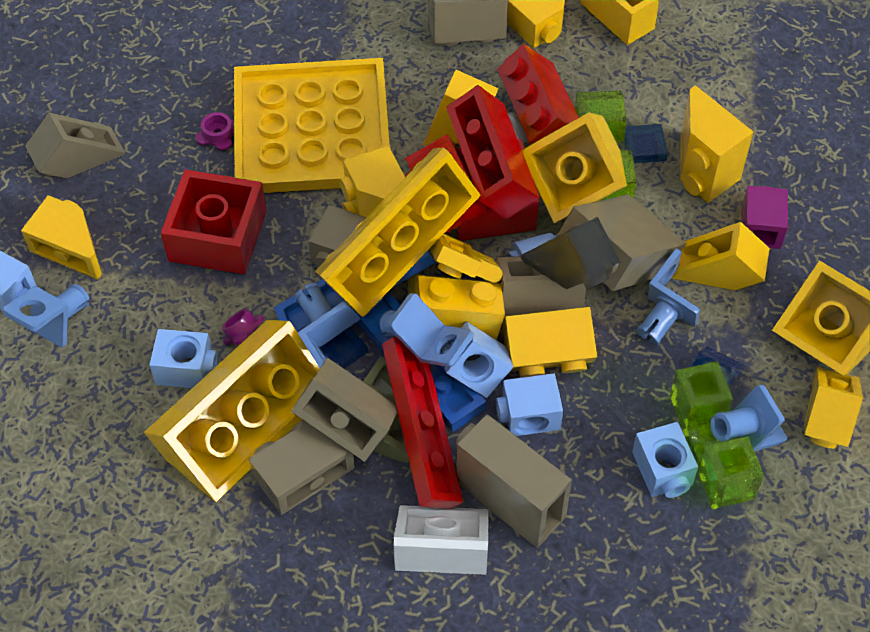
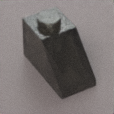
M598 216L520 255L525 264L566 290L581 283L584 284L586 290L609 279L606 271L621 263Z

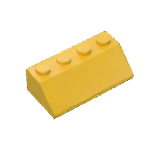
M435 148L422 161L416 164L405 179L386 195L376 209L357 225L347 239L327 256L315 272L360 316L364 317L481 195L452 155L445 148Z
M266 320L144 431V434L166 461L213 501L217 502L251 470L249 458L254 455L259 447L267 442H276L287 435L297 423L303 420L291 412V410L319 370V366L290 321Z

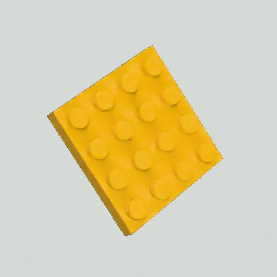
M383 58L234 67L235 178L262 182L264 193L341 188L340 178L345 177L343 160L387 145L390 147Z

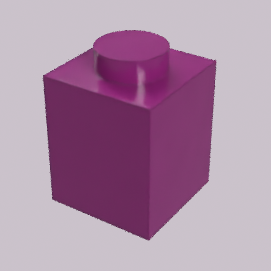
M747 185L741 207V222L772 249L782 248L788 230V189Z

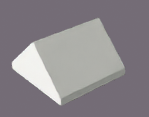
M400 505L394 533L395 570L486 575L489 509H443Z

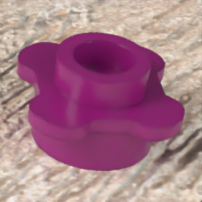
M221 112L206 115L201 121L202 131L198 132L195 136L199 145H213L221 151L229 149L232 146L231 139L234 135V120H231L229 116Z
M248 308L239 310L222 326V331L227 335L223 340L226 346L231 343L235 345L241 344L258 329V326L264 321L265 317L262 314L254 317Z

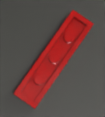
M392 337L384 342L382 347L419 506L453 509L464 502L430 364L420 362L399 338Z

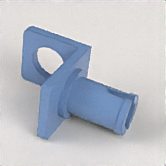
M677 248L649 283L648 299L655 302L656 306L636 329L638 335L644 339L649 335L651 337L649 342L655 346L659 345L662 337L676 319H682L693 327L698 323L700 309L665 287L680 266L682 252Z
M310 283L305 285V288L311 295L312 301L305 295L302 289L295 295L297 303L301 305L311 321V324L299 331L298 334L320 368L326 360L320 347L359 321L360 317L346 301L332 308L322 293L320 286L317 283Z
M77 284L70 285L56 297L34 286L3 307V315L63 348L67 344L68 318L89 305V302H87L89 296L84 288ZM31 305V316L23 314L20 311L21 308Z
M413 293L406 297L397 311H386L380 319V330L382 333L386 332V337L399 338L420 362L452 367L474 337V333L470 329L445 326L421 298ZM457 338L455 346L450 351L439 354L446 342Z
M764 385L756 386L734 410L716 413L711 418V431L717 440L728 441L732 438L740 437L749 453L777 446L787 440V436L780 426L784 422V416Z

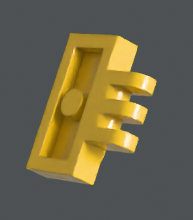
M443 234L430 248L435 261L439 263L438 268L453 277L461 278L464 273L473 278L478 276L493 283L500 281L502 278V270L493 258L473 250L469 244L447 234Z

